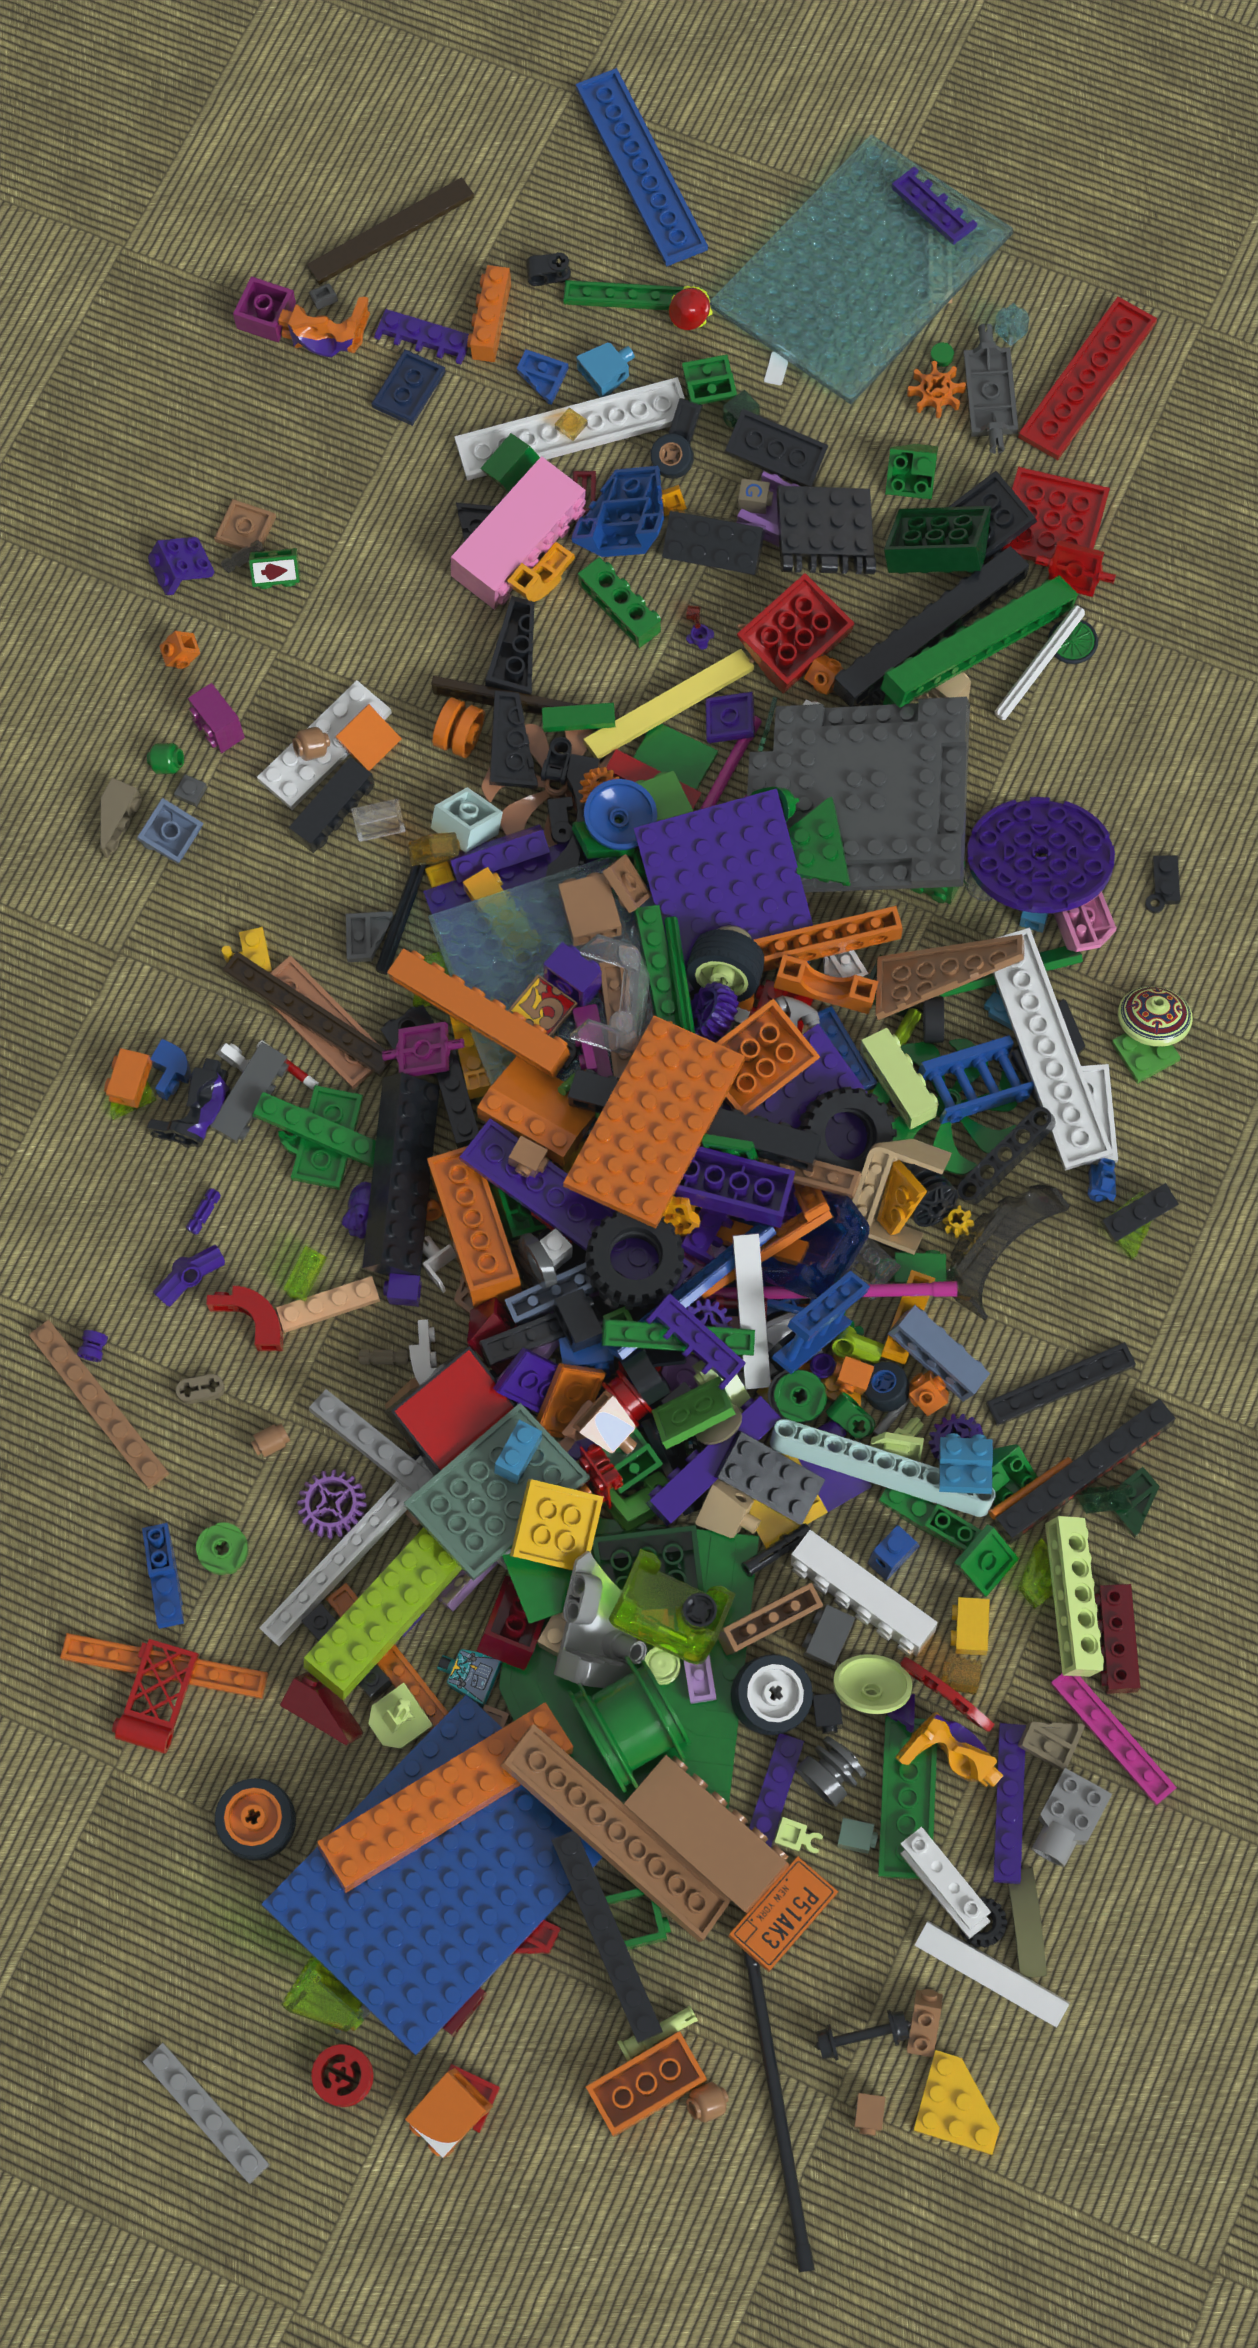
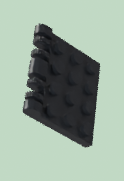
M801 486L777 487L781 572H792L794 562L795 573H800L803 567L802 557H808V571L815 573L817 567L816 557H818L819 573L836 574L839 558L841 574H846L849 568L848 558H853L855 574H861L862 568L864 574H875L876 558L873 545L870 489Z

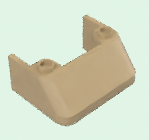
M915 1139L874 1144L867 1155L861 1173L862 1176L846 1218L848 1228L854 1233L915 1255L923 1238V1232L903 1226L898 1234L890 1236L877 1221L892 1163L900 1160L943 1174L952 1153Z

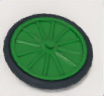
M1063 620L1052 627L1048 634V640ZM1080 620L1054 657L1068 664H1079L1090 659L1098 647V636L1095 629L1086 621Z

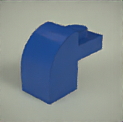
M161 1039L150 1059L155 1069L164 1072L155 1090L160 1098L168 1101L170 1095H174L177 1092L180 1084L179 1080L187 1084L189 1083L191 1068L184 1052L178 1046Z

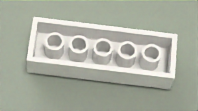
M809 1530L791 1554V1566L794 1567L792 1570L795 1574L803 1579L806 1577L815 1582L813 1586L823 1594L830 1593L835 1597L834 1601L840 1607L846 1610L848 1607L857 1613L855 1617L866 1625L869 1623L878 1628L876 1632L888 1641L890 1638L899 1644L897 1647L906 1655L910 1656L913 1654L917 1657L934 1635L937 1621L813 1531Z

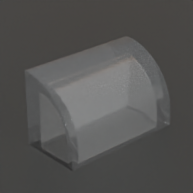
M399 799L351 809L359 842L406 832Z

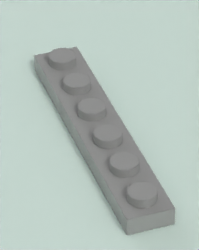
M164 2043L143 2061L249 2184L270 2166L269 2162Z

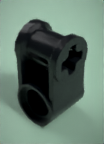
M564 253L533 255L526 260L528 283L532 286L563 283L565 280H569L571 276L569 259Z
M558 737L552 740L547 758L543 764L541 781L548 779L560 782L561 785H566L567 771L572 754V744L567 738Z

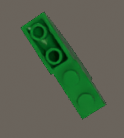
M887 1487L878 1501L900 1515L899 1518L962 1551H965L982 1531L939 1504L935 1505L930 1501Z

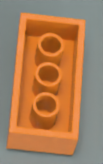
M679 2031L587 2085L586 2089L612 2136L615 2137L686 2095L692 2089L706 2083L707 2078Z

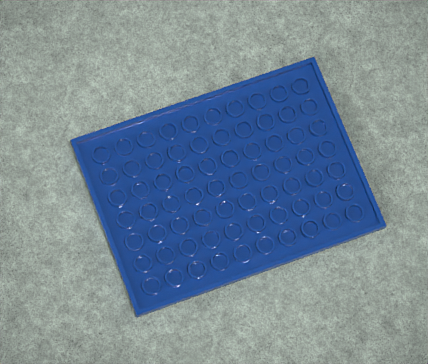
M465 1695L332 1832L502 1729V1727L476 1702ZM520 1785L347 1893L342 1889L317 1847L261 1905L416 2056L572 1891L551 1840L573 1830L523 1785ZM580 1837L592 1868H594L603 1857Z

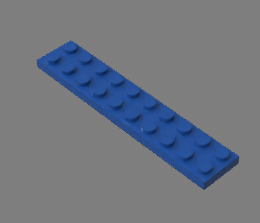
M615 68L577 83L576 90L665 266H670L707 251L708 244L618 69Z

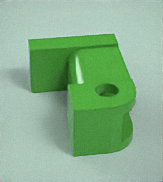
M659 1470L644 1479V1488L624 1500L613 1488L610 1489L611 1509L608 1508L605 1502L602 1504L624 1531L635 1530L657 1516L646 1504L651 1499L648 1494L659 1484L663 1488L668 1483V1480Z

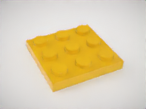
M528 1479L510 1556L573 1571L575 1559L586 1551L591 1553L604 1497Z

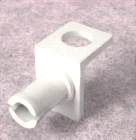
M426 1236L424 1239L427 1243L423 1245V1253L428 1260L423 1265L429 1277L441 1292L444 1293L446 1291L445 1287L435 1272L456 1258V1254L450 1244L440 1250L432 1238Z

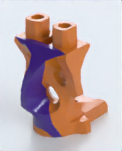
M359 297L352 316L340 324L334 323L324 315L317 317L307 316L304 309L298 304L295 305L293 312L282 309L278 320L279 325L283 326L282 337L291 339L295 348L305 347L310 352L325 357H333L340 351L355 353L358 347L362 345L363 333L370 315L368 311L369 299L368 297Z

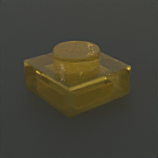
M568 408L555 423V429L574 441L588 425V422L580 414Z

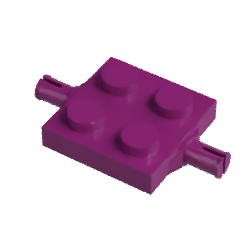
M446 1022L398 1029L399 1040L396 1049L383 1050L382 1058L384 1061L397 1059L399 1073L403 1072L411 1076L449 1071L450 1051L463 1049L465 1043L463 1038L449 1040L448 1024Z

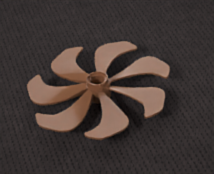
M525 724L531 755L536 759L540 767L543 768L549 751L546 735L538 725ZM592 730L564 731L566 738L572 744V754L583 756L588 750L583 743V739L593 734ZM615 751L606 755L605 760L600 764V768L607 767ZM489 767L481 788L487 801L492 802L496 793L505 786L489 785ZM535 774L538 787L544 788V791L522 798L510 804L502 811L500 825L505 835L524 830L531 814L549 797L552 799L562 798L563 796L572 797L573 808L577 812L573 795L568 791L567 782L561 789L555 790L550 787V784L554 782L553 780L546 779V781H541V777ZM547 816L544 835L548 847L556 845V843L552 840L549 817Z

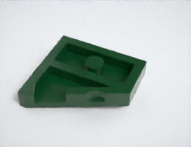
M1142 1467L1103 1497L1102 1500L1135 1538L1140 1532L1160 1486L1146 1469Z

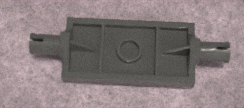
M981 324L978 326L980 344L973 350H964L963 354L971 437L989 436L990 452L996 454V447L998 448V453H1002L1005 450L1003 435L1018 434L1010 347L1000 348L993 340V326L991 324H987L986 332L985 324Z

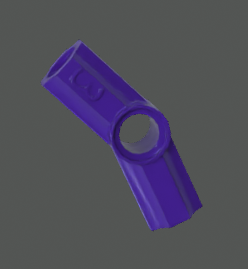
M213 1245L190 1258L180 1257L175 1260L172 1265V1272L160 1283L153 1293L170 1307L188 1287L196 1286L203 1276L225 1265L224 1257L219 1248Z

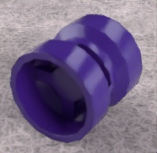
M84 1330L82 1335L83 1344L78 1348L77 1356L88 1361L101 1362L103 1357L102 1348L107 1344L108 1336L97 1331Z

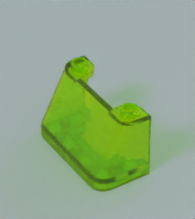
M640 1549L609 1616L610 1623L615 1628L682 1660L697 1665L703 1664L718 1639L735 1593L723 1586L710 1587L706 1593L660 1572L661 1562L658 1557L651 1552ZM695 1593L709 1595L717 1606L715 1619L709 1627L703 1630L690 1629L685 1625L681 1616L683 1604L689 1596Z
M313 1956L308 1959L280 2004L290 2013L344 2032L350 2029L354 2032L364 2021L362 2017L364 2011L361 2009L363 2004Z

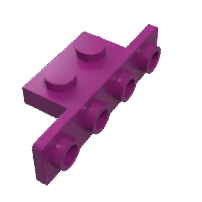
M592 1004L574 1008L572 1011L577 1032H573L575 1046H580L582 1055H578L581 1070L590 1069L597 1072L600 1076H613L597 1005Z

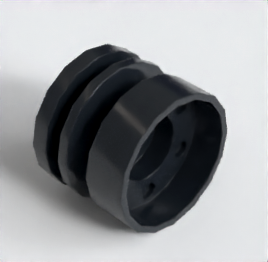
M915 1164L906 1165L907 1169L911 1171L927 1190V1193L910 1216L911 1219L918 1226L929 1227L939 1223L954 1209L958 1199L957 1190L943 1174Z

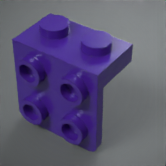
M196 537L157 540L148 556L149 564L153 568L158 583L165 595H174L182 580L210 578L215 573L200 540Z

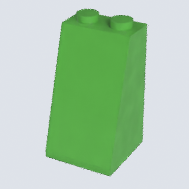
M674 771L661 772L652 779L635 782L644 787L652 796L657 808V821L693 812Z

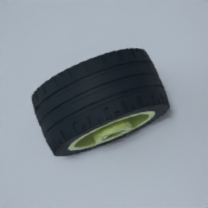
M724 929L710 930L700 935L692 947L687 963V978L697 992H699L701 987L705 988L707 983L711 984L714 981L726 985L738 996L737 1001L742 1002L753 996L759 986L764 969V954L754 940L742 933Z

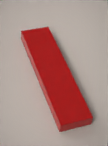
M617 749L606 767L607 771H614V777L619 776L620 779L633 782L639 780L646 781L661 773L659 770ZM680 782L692 809H694L702 792Z

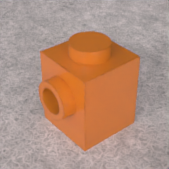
M845 1356L841 1362L837 1361L832 1373V1376L836 1377L834 1385L839 1386V1390L848 1394L856 1392L863 1395L867 1390L874 1366Z

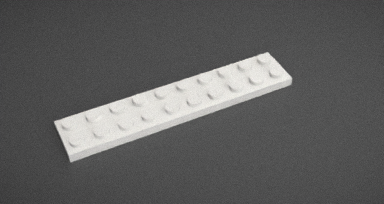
M676 377L454 436L455 443L468 481L487 476L480 468L510 433L527 443L539 457L542 456L547 460L671 427L679 398L685 399L679 379Z
M1030 928L1001 936L1023 935L1024 960L994 972L993 976L1029 1075L1034 1083L1040 1105L1048 1109L1055 1117L1056 1124L1051 1131V1135L1063 1168L1066 1171L1098 1161L1101 1158L1111 1157L1113 1151Z

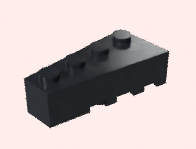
M511 596L487 673L485 686L532 694L535 602Z

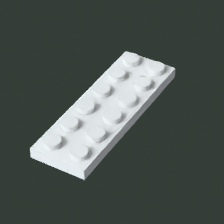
M356 680L308 727H319L323 733L328 734L330 746L327 747L325 756L305 761L301 757L296 756L293 743H291L257 776L258 781L287 807L293 810L349 755L334 737L368 704L384 720L392 714L391 709Z

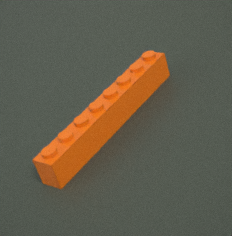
M403 948L387 972L392 981L555 1079L571 1055L567 1048L568 1044L558 1036L554 1038L546 1034L547 1031L540 1025L534 1024L532 1026L525 1022L527 1019L516 1011L513 1014L505 1010L506 1006L496 999L490 1001L485 998L486 994L474 986L470 989L464 985L465 981L457 975L453 974L451 977L444 973L445 969L437 963L429 964L424 961L425 957L417 951L412 950V952H409Z

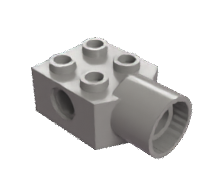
M1065 1768L1038 1817L1043 1827L1031 1849L1044 1859L1058 1866L1065 1867L1075 1846L1087 1843L1112 1793Z

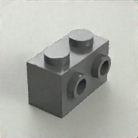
M826 1605L823 1610L818 1609L812 1622L816 1624V1627L812 1634L807 1633L802 1647L806 1648L803 1655L832 1668L838 1659L855 1617L829 1605Z

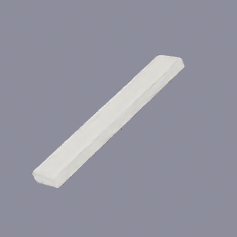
M759 1234L732 1235L740 1329L755 1330L754 1356L742 1355V1360L746 1362L743 1366L745 1389L766 1388L770 1386L771 1380Z
M927 1921L915 1943L916 1947L1056 2028L1070 2004L1069 2001L930 1921Z

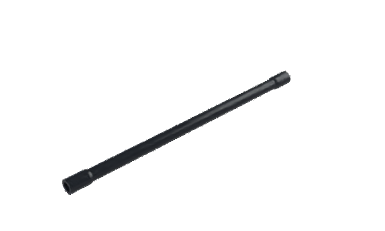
M742 1949L749 1978L795 2240L799 2273L815 2270L811 2245L808 2241L760 1964Z

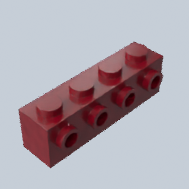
M1131 1584L1100 1585L1098 1593H1094L1100 1614V1619H1097L1102 1638V1645H1100L1101 1654L1104 1658V1671L1100 1672L1101 1687H1106V1694L1136 1693L1140 1689L1132 1586Z

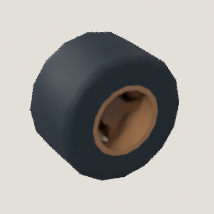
M665 434L659 437L653 443L650 451L653 466H658L660 475L669 479L684 476L691 469L694 462V453L689 442L683 436L677 434Z

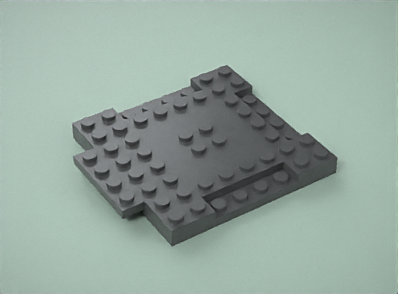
M967 696L919 699L918 703L906 704L900 708L896 704L825 708L823 704L776 706L773 751L749 753L747 796H750L752 792L758 789L774 786L787 788L791 791L794 798H799L800 801L796 803L794 815L786 822L788 832L793 825L823 801L832 797L835 803L851 886H843L842 883L833 881L827 883L816 878H801L805 893L963 887L970 703Z

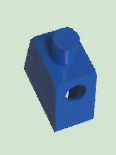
M897 1525L872 1551L867 1564L887 1581L920 1545Z

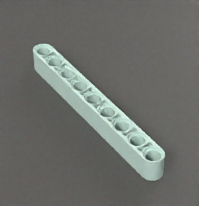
M781 1419L776 1422L770 1438L771 1448L779 1453L973 1516H986L995 1498V1490L993 1488L992 1494L939 1492V1468L788 1419Z

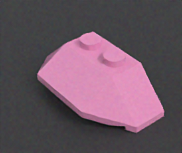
M1102 891L1094 899L1080 907L1053 913L1067 950L1079 952L1100 948L1116 932L1115 923Z

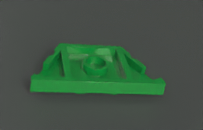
M829 797L789 829L791 844L798 866L796 870L801 878H816L822 882L829 883V881L842 883L843 886H851L833 798Z

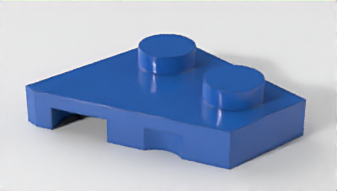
M525 349L517 366V373L548 404L552 405L569 367L568 363Z

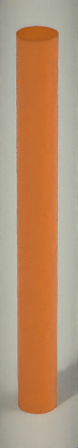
M1069 1457L1065 1458L989 1510L990 1517L995 1520L1000 1514L1072 1463V1459Z

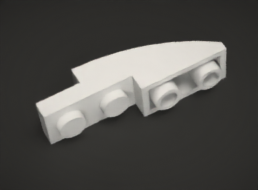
M428 1319L418 1320L419 1345H409L413 1372L419 1385L425 1382L434 1370L437 1369L432 1368L437 1367L436 1351L431 1352V1343L435 1342V1329L430 1327Z

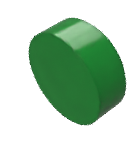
M944 342L935 344L931 349V361H937V366L939 367L950 365L954 358L952 346Z

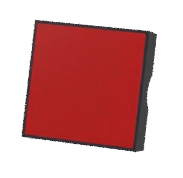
M468 1346L458 1350L435 1369L425 1382L407 1392L384 1413L406 1441L418 1450L425 1465L435 1476L516 1407L511 1399L494 1390L493 1387L497 1383L496 1379L471 1347Z

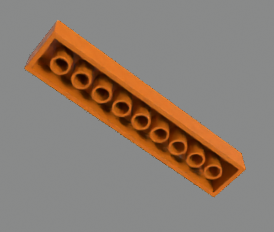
M546 1702L317 1841L319 1851L344 1892L347 1893L519 1787L521 1784L500 1765L531 1725L535 1724L568 1755L572 1754L574 1746Z

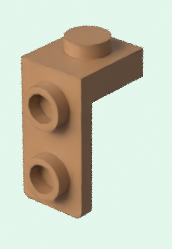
M916 1989L910 2038L907 2046L908 2053L927 2057L934 2056L943 1994H939L931 1989Z

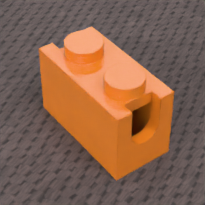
M120 1048L118 1056L115 1055L112 1061V1076L107 1078L104 1086V1092H106L107 1096H110V1102L134 1108L139 1107L153 1064L149 1055Z

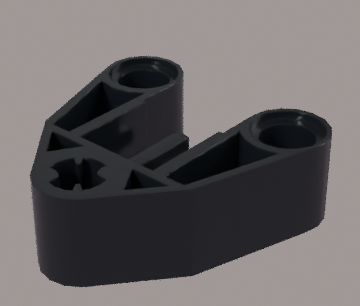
M637 1348L623 1360L619 1358L632 1383L649 1406L672 1392L663 1375L657 1372L650 1361L645 1349Z

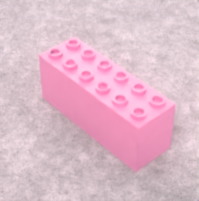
M541 456L451 556V576L494 610L499 604L501 606L504 605L510 597L509 593L513 590L508 585L507 580L519 565L523 563L530 569L536 566L540 558L548 552L557 539L566 536L570 530L569 526L574 520L577 522L584 515L586 490Z

